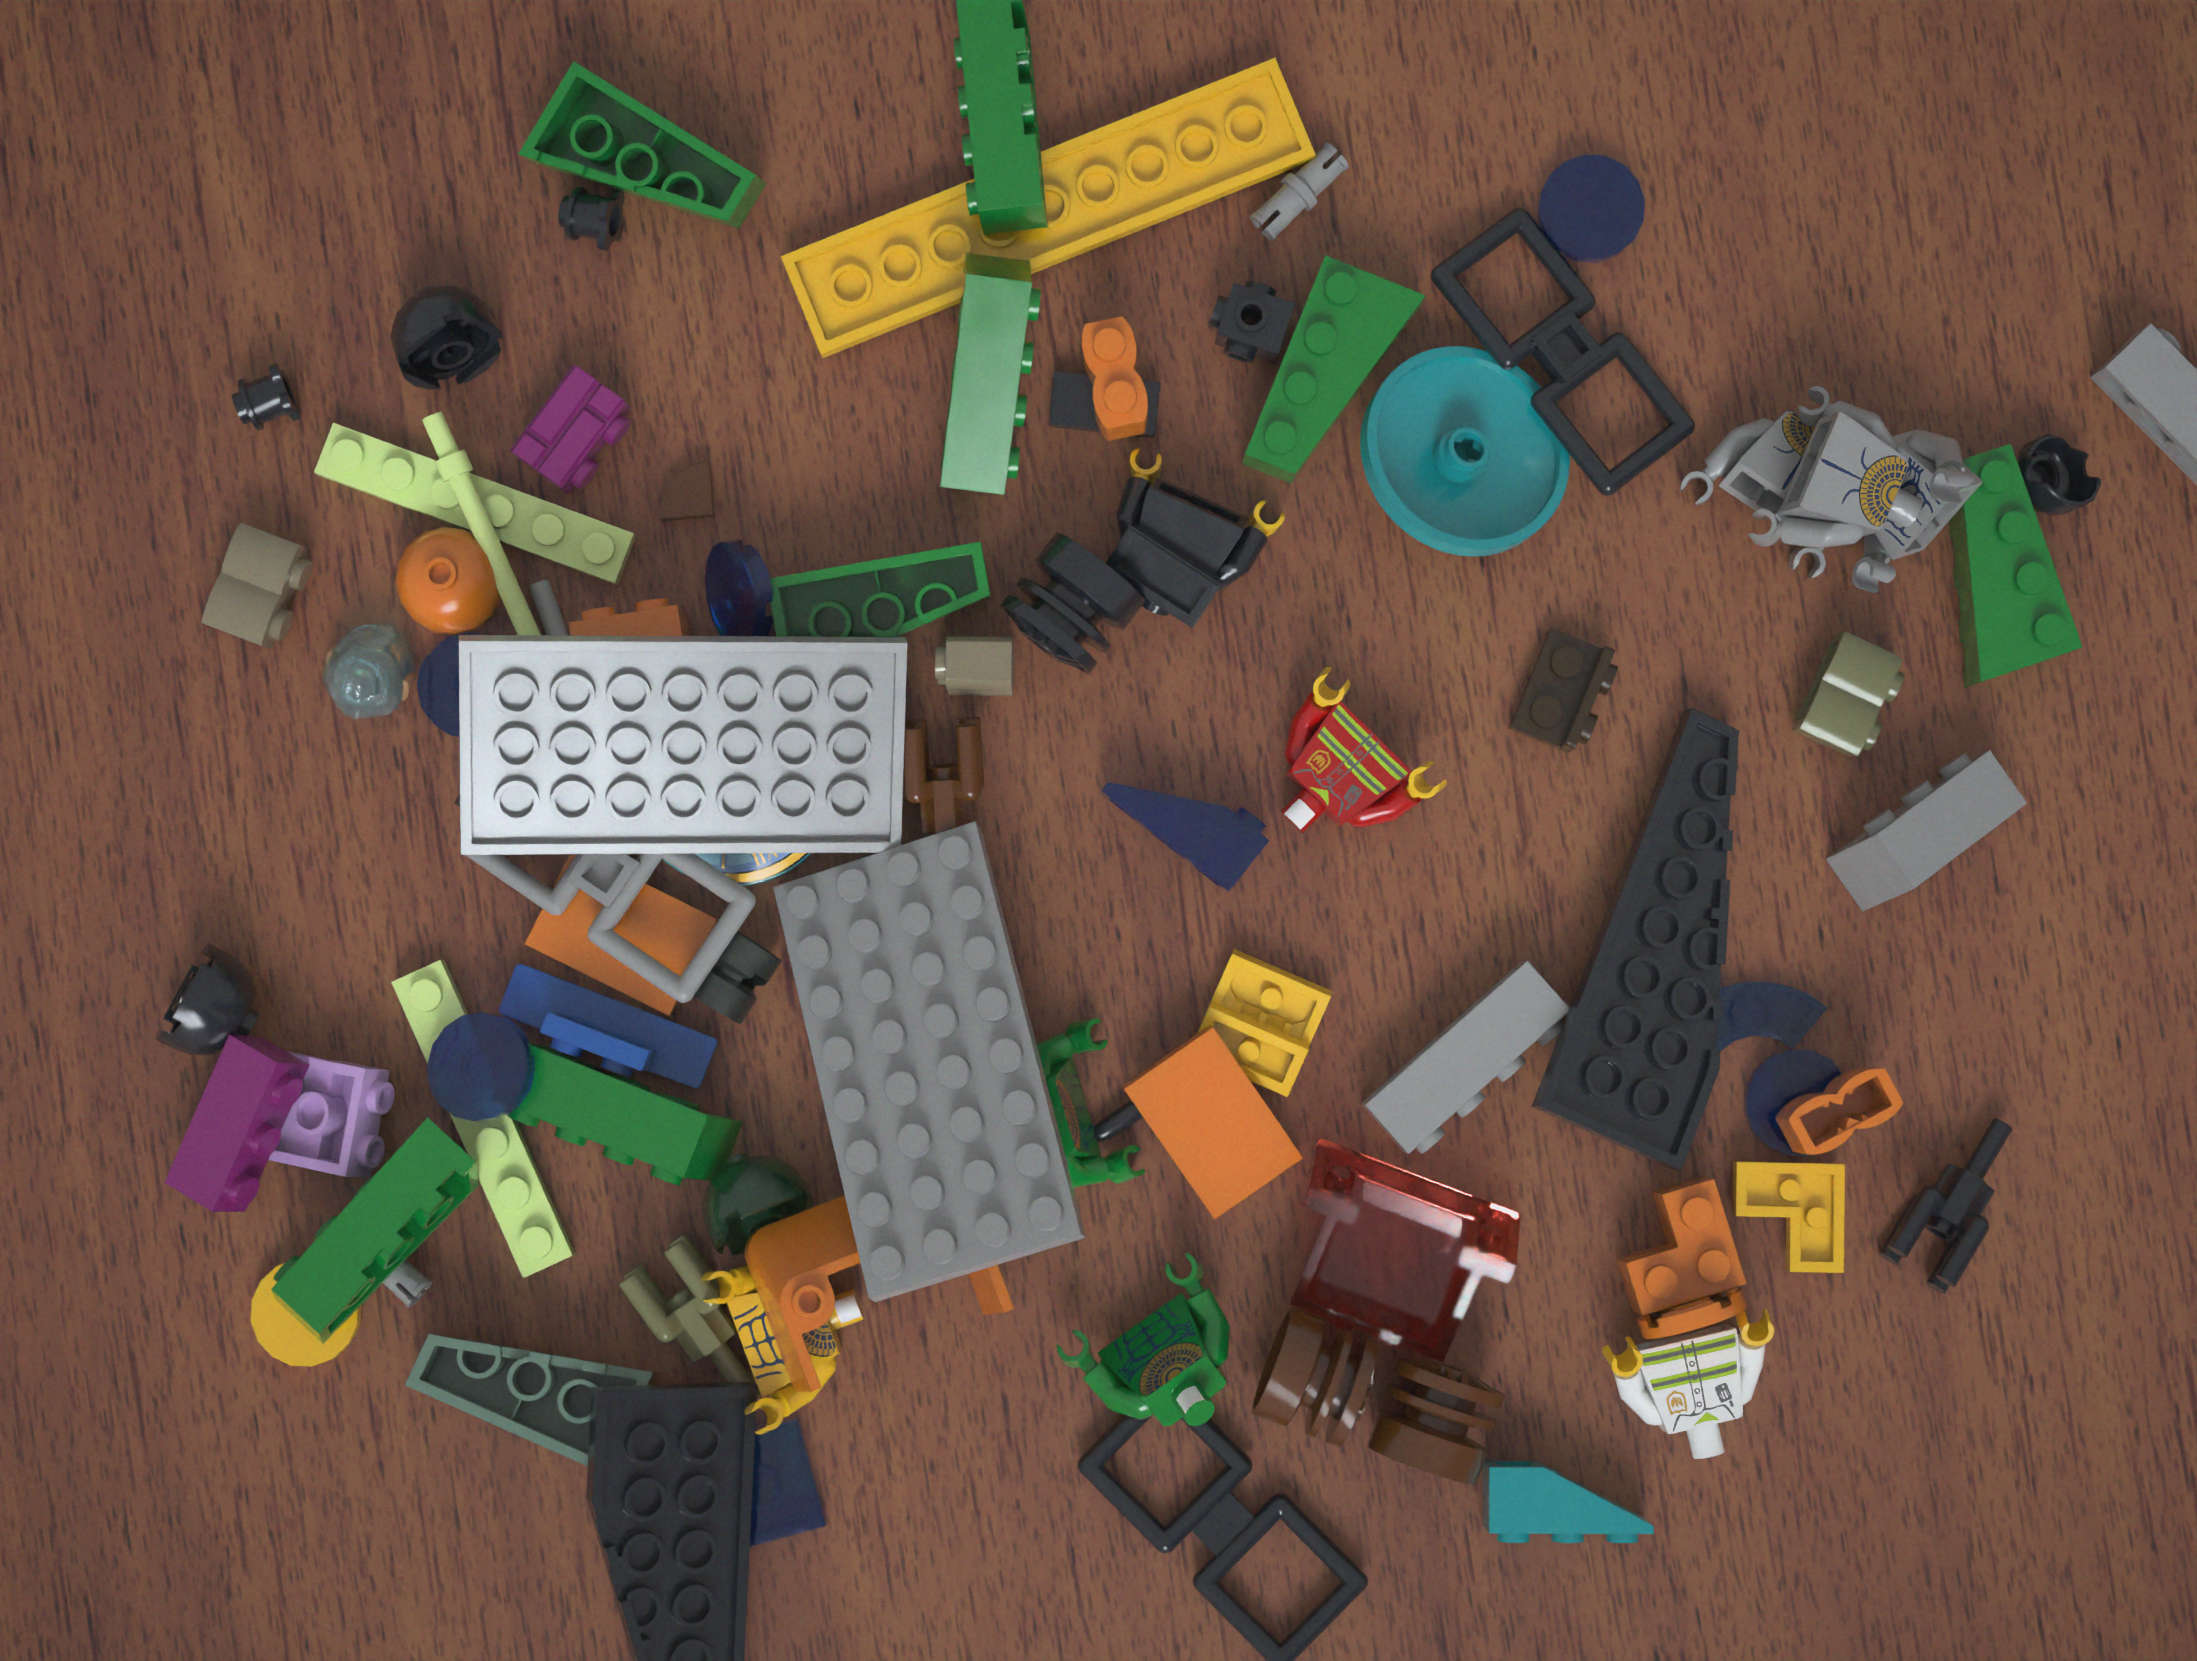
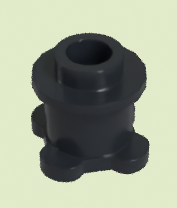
M576 187L570 196L565 195L559 207L558 221L559 225L565 228L567 238L574 241L578 240L581 236L597 239L598 249L608 251L614 241L618 242L621 239L623 233L622 212L625 200L624 192L614 189L608 198L588 194L584 187Z
M277 363L268 366L270 375L248 383L245 379L238 380L239 392L232 394L235 409L242 423L252 422L258 431L264 429L265 422L284 415H290L293 421L301 419V413L292 393L289 380L284 370H280Z

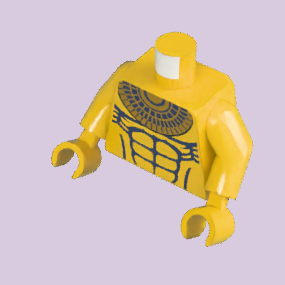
M748 1266L735 1268L729 1272H705L700 1281L715 1279L719 1284L720 1297L703 1301L709 1304H728L762 1399L749 1404L745 1408L744 1413L747 1415L758 1408L764 1410L767 1415V1423L755 1433L759 1435L776 1429L781 1424L783 1417L789 1416L815 1399L836 1371L837 1361L835 1356L843 1350L836 1330L864 1320L858 1297L854 1289L835 1295V1307L830 1319L823 1326L802 1334L821 1388L812 1392H796L791 1384Z

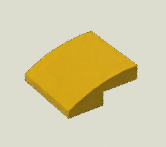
M1233 949L1197 1033L1211 1024L1251 1082L1288 1097L1309 1051L1312 1038L1330 1001L1332 991Z

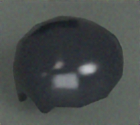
M2045 434L2022 447L2018 453L2017 463L2034 510L2056 516L2069 513L2095 500L2101 486V479L2087 474L2086 461L2089 457L2088 453L2070 447L2062 437Z

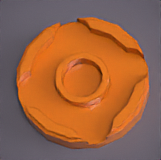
M1739 1287L1732 1288L1726 1292L1727 1296L1723 1297L1722 1292L1660 1310L1661 1315L1652 1318L1651 1313L1644 1316L1639 1314L1636 1320L1641 1336L1644 1339L1668 1337L1731 1318L1747 1308L1743 1291Z

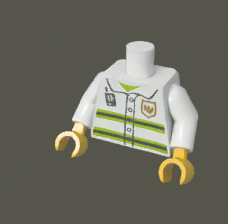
M1762 1309V1318L1753 1324L1748 1323L1745 1310L1737 1314L1736 1321L1740 1330L1739 1336L1736 1328L1728 1324H1722L1636 1345L1632 1338L1627 1336L1625 1337L1628 1343L1627 1349L1620 1355H1614L1608 1345L1604 1346L1602 1353L1613 1370L1620 1398L1646 1424L1659 1425L1660 1429L1667 1434L1687 1431L1693 1459L1709 1458L1724 1453L1718 1423L1742 1417L1743 1405L1752 1399L1763 1367L1766 1343L1774 1335V1327L1768 1310Z

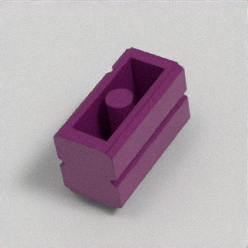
M573 364L510 451L538 474L542 475L566 494H569L574 486L582 489L592 479L599 467V463L594 459L604 445L608 443L614 446L624 436L631 424V420L626 417L631 408L621 397Z

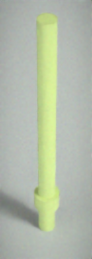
M442 411L422 419L439 457V460L435 461L443 482H450L475 540L488 557L494 572L497 590L517 635H541L469 472L474 469L465 449L459 451Z

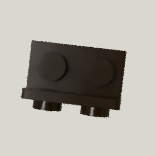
M1551 628L1546 635L1508 729L1566 753L1574 750L1578 742L1586 745L1598 719V715L1590 712L1597 694L1607 695L1618 670V666L1611 663L1615 650L1607 646L1598 648Z

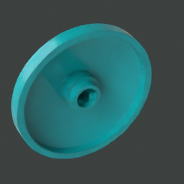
M1448 346L1434 348L1421 352L1400 364L1381 383L1370 399L1364 413L1360 434V453L1365 476L1375 498L1386 514L1402 530L1419 542L1436 550L1459 556L1474 557L1498 554L1510 550L1530 538L1551 518L1559 506L1566 490L1570 468L1569 453L1531 407V396L1541 386L1520 367L1516 366L1511 370H1504L1496 363L1488 351L1472 347Z

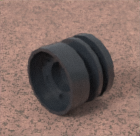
M1056 532L1035 559L1039 569L1050 580L1048 584L1043 587L1032 580L1021 577L1017 586L1033 603L1029 606L1015 596L1008 594L1001 603V608L1012 618L1021 634L1044 653L1060 663L1073 666L1089 675L1097 665V661L1081 645L1086 642L1098 651L1106 654L1110 648V643L1096 628L1097 624L1102 620L1113 627L1124 630L1143 606L1145 599L1129 582L1101 559L1074 540Z

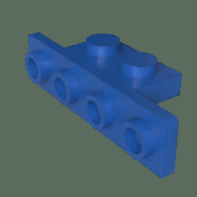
M524 964L515 966L499 1007V1012L502 1015L540 1029V1033L553 1037L550 1047L578 1058L581 1057L584 1049L602 1056L603 1060L600 1066L615 1073L631 1077L634 1069L651 1071L692 1088L701 1087L718 1044L715 1037Z

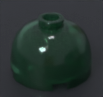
M747 1153L734 1155L721 1163L719 1166L720 1172L711 1180L702 1198L704 1222L717 1253L723 1254L724 1246H729L733 1255L745 1253L748 1238L757 1229L814 1207L813 1198L804 1180L795 1168L776 1157L766 1155L749 1157Z

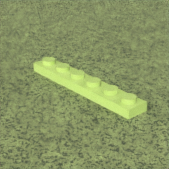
M336 423L332 424L315 468V474L471 532L450 482H443L435 464L436 460ZM470 473L500 543L618 586L636 539L634 533Z
M439 960L392 981L394 990L467 1154L476 1161L479 1181L522 1277L525 1278L575 1255L516 1120L507 1116L510 1107L492 1100L499 1081L445 960Z

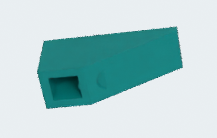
M1484 1460L1483 1526L1489 1534H1497V1541L1525 1543L1530 1541V1534H1551V1541L1581 1543L1584 1542V1534H1606L1607 1542L1636 1543L1639 1541V1534H1654V1526L1644 1517L1537 1460Z

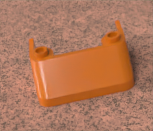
M845 1195L757 1229L748 1238L745 1246L747 1266L791 1384L796 1392H812L821 1388L802 1334L823 1326L833 1314L835 1296L828 1276L860 1263ZM998 1265L968 1274L983 1315L1005 1313L1014 1309Z

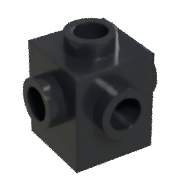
M1246 281L1245 286L1234 283L1229 298L1221 295L1218 296L1209 326L1218 329L1215 344L1224 347V355L1237 361L1253 363L1254 358L1276 364L1295 303L1275 297L1277 292L1275 289L1259 282ZM1251 319L1256 322V325H1247L1242 320Z

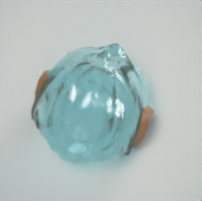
M395 623L361 625L348 631L336 644L331 646L326 654V667L323 671L322 681L336 707L342 710V713L347 717L356 720L357 718L365 719L367 717L385 716L391 714L392 710H397L398 705L408 697L410 687L417 677L415 673V655L404 634Z

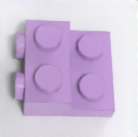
M289 1052L310 1066L302 1082V1092L297 1101L292 1105L282 1127L280 1142L268 1160L344 1177H371L372 1168H376L381 1163L385 1152L384 1140L378 1136L381 1117L391 1109L394 1102V1087L388 1082L390 1070Z

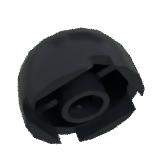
M436 286L418 291L396 313L392 325L391 341L403 378L413 386L430 390L441 389L438 380H445L457 375L456 381L458 385L468 382L485 372L499 358L502 350L498 342L499 338L503 339L502 332L494 314L484 301L465 288Z
M210 943L200 953L210 959L206 964L202 963L200 968L192 965L163 1019L172 1023L170 1031L158 1030L156 1034V1040L190 1055H210L221 1051L229 1034L248 1036L259 1015L258 1011L251 1008L255 988L252 976L248 970L232 955Z

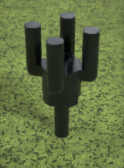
M1994 1118L1964 1169L1947 1164L1934 1186L1923 1187L1919 1194L1914 1195L1910 1199L1879 1251V1255L1887 1261L1898 1265L1902 1257L1907 1258L1923 1229L1926 1228L1932 1234L1949 1242L1926 1283L1943 1294L1946 1293L1949 1286L1955 1287L1989 1230V1222L1982 1216V1213L1994 1195L1995 1190L1988 1186L1983 1179L2013 1129L2005 1122Z

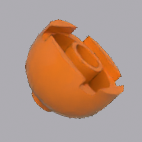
M442 527L424 532L407 545L398 561L395 583L401 605L415 622L435 633L458 636L476 631L486 624L485 621L493 615L496 608L499 609L503 602L497 590L494 572L488 557L475 540L472 532L467 529Z

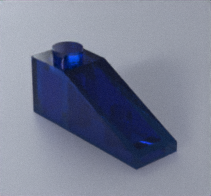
M1110 782L1101 790V795L1226 893L1231 890L1269 841L1261 834L1266 825L1243 807H1240L1234 813L1226 806Z

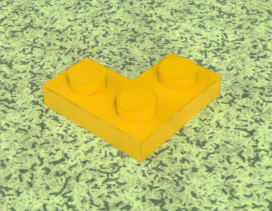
M1733 1161L1732 1215L1744 1217H1786L1785 1270L1789 1272L1844 1273L1845 1164Z

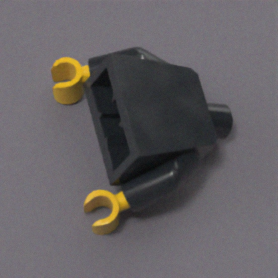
M1140 448L1133 450L1130 455V472L1132 477L1126 481L1116 513L1120 540L1132 521L1224 580L1217 592L1247 574L1267 543L1266 536L1274 534L1283 524L1285 519L1284 512L1280 513L1274 524L1264 523L1259 516V511L1266 503V500H1263L1254 507L1250 516L1246 517L1160 479L1162 457L1159 453L1156 456V463L1152 468H1139L1137 463L1140 457ZM1143 597L1145 603L1142 607L1158 615H1169L1168 612Z

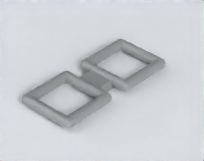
M577 854L554 889L504 855H466L552 915L564 913L580 889L604 905L588 928V939L681 1003L688 1002L693 998L756 903L755 896L751 891L696 854H638L636 859L628 854ZM661 859H664L729 903L681 976L613 931Z

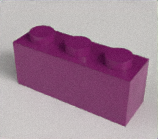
M229 1034L164 1183L212 1212H246L249 1203L255 1198L259 1190V1180L268 1159L280 1142L281 1130L289 1111L302 1092V1082L310 1065L263 1037Z

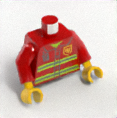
M1326 667L1321 671L1313 684V691L1309 693L1291 719L1284 751L1285 759L1291 767L1286 776L1300 791L1280 812L1301 833H1304L1323 813L1339 827L1348 822L1350 825L1361 829L1395 821L1420 803L1423 798L1433 797L1447 785L1446 779L1436 786L1428 785L1423 778V773L1434 762H1424L1412 771L1341 702L1349 690L1350 680L1347 679L1339 690L1330 689L1325 683V678L1332 667Z

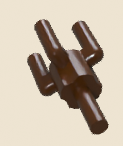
M980 717L959 718V725L955 726L958 764L930 765L927 720L905 721V795L911 803H919L921 832L937 834L974 822L973 800L980 796L981 789L984 786Z

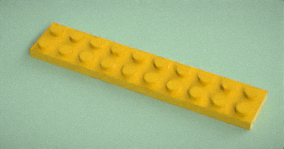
M1273 58L1041 151L1048 223L1046 228L984 235L979 215H969L966 183L975 182V179H972L781 256V259L821 357L825 358L959 304L962 295H964L966 253L1030 261L1031 274L1304 165L1314 158L1316 154L1277 60Z

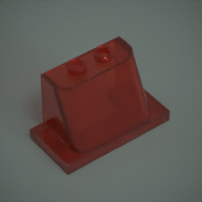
M1318 1139L1311 1157L1301 1206L1320 1212L1321 1215L1292 1290L1290 1305L1322 1316L1337 1327L1353 1328L1375 1336L1387 1346L1393 1348L1404 1347L1443 1362L1482 1274L1509 1284L1517 1266L1521 1213L1325 1139Z

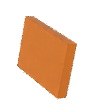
M569 854L552 889L555 888L577 854ZM645 883L613 931L681 976L719 919ZM580 889L561 915H552L542 908L525 945L668 1016L672 1015L678 1003L677 1000L588 939V928L604 905Z
M1211 1024L1122 1085L1214 1220L1303 1159Z

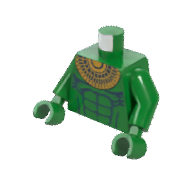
M1098 1018L1072 1022L1066 1029V1035L1060 1033L1037 1044L1073 1188L1106 1182L1108 1178L1112 1182L1120 1184L1145 1173V1169L1133 1170L1127 1161L1128 1155L1140 1151L1138 1146L1130 1145L1109 1153L1104 1159L1101 1156V1151L1094 1135L1093 1124L1072 1055L1073 1052L1079 1054L1097 1051L1107 1046V1039L1092 1041L1090 1037L1091 1027L1101 1022Z
M1185 1253L1192 1265V1271L1187 1278L1179 1279L1176 1269L1169 1262L1166 1263L1165 1270L1167 1277L1172 1282L1182 1288H1186L1190 1298L1186 1300L1184 1295L1180 1293L1097 1352L1102 1359L1099 1363L1091 1356V1345L1085 1334L1081 1331L1072 1330L1073 1335L1083 1344V1350L1077 1356L1066 1355L1063 1349L1058 1344L1056 1345L1057 1352L1063 1363L1072 1368L1080 1367L1086 1374L1082 1379L1113 1412L1141 1420L1153 1416L1162 1426H1171L1182 1417L1188 1425L1199 1426L1206 1423L1214 1414L1215 1407L1210 1397L1222 1390L1227 1382L1222 1365L1228 1359L1230 1325L1211 1289H1204L1200 1282L1204 1273L1201 1262L1188 1253Z

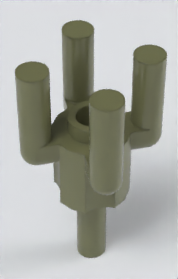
M686 1232L668 1244L669 1248L664 1252L667 1259L687 1285L669 1299H666L641 1263L624 1275L625 1279L618 1285L659 1341L666 1343L676 1338L693 1363L708 1355L727 1382H752L755 1384L726 1343L737 1332V1329L722 1310L720 1304H709L703 1301L720 1297L719 1284L715 1279L700 1281L705 1272L713 1270ZM757 1387V1398H758L761 1394H760L759 1389H758V1387Z

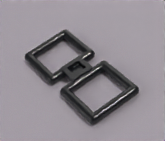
M1523 208L1513 209L1432 269V282L1502 369L1511 370L1530 355H1533L1552 380L1531 396V407L1602 495L1610 496L1616 493L1694 432V420L1624 333H1613L1598 344L1579 321L1581 317L1594 308L1596 298L1527 210ZM1515 234H1518L1570 300L1509 344L1457 277ZM1617 358L1669 425L1609 470L1561 410L1557 402Z
M1122 1415L1079 1459L1078 1470L1159 1552L1164 1554L1170 1553L1192 1531L1214 1553L1212 1558L1194 1575L1193 1586L1267 1661H1294L1364 1591L1368 1584L1366 1574L1286 1494H1274L1253 1514L1231 1492L1251 1472L1252 1460L1211 1418L1199 1426L1188 1425L1183 1417L1181 1420L1226 1466L1164 1526L1104 1466L1152 1417L1141 1420ZM1279 1520L1341 1580L1281 1643L1219 1582Z

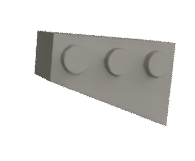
M1990 750L1972 759L1965 752L1955 757L1938 770L1942 776L1940 780L1932 785L1926 780L1911 789L1900 798L1904 805L1894 812L1889 808L1869 820L1862 826L1865 832L1826 858V861L1862 912L1915 889L2027 804Z

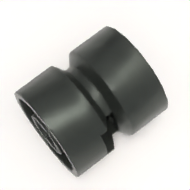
M737 931L694 997L732 1021L742 1024L757 1001L754 993L755 987L766 986L782 960Z

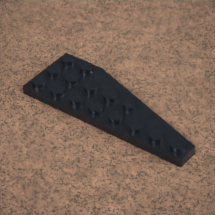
M1693 708L1683 711L1531 1106L1672 1170H1682L1720 1070L1721 1050H1716L1718 1021L1723 1019L1724 1000H1719L1721 965L1726 964L1730 880H1726L1727 852L1732 851L1733 830H1729L1730 799L1732 795H1735L1739 736V730Z
M752 1382L591 1387L586 1498L633 1661H744L756 1410L745 1415L744 1411L749 1404L757 1401V1385Z

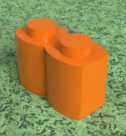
M1123 316L1085 324L1082 332L1083 362L1087 376L1093 384L1094 414L1100 432L1107 441L1145 434L1148 423V399L1144 383L1137 373L1136 341L1130 325Z
M1861 1067L1851 1069L1837 1076L1827 1085L1823 1093H1809L1790 1101L1779 1111L1775 1119L1793 1152L1815 1155L1837 1148L1852 1135L1855 1129L1871 1128L1884 1123L1898 1112L1904 1102L1885 1068Z

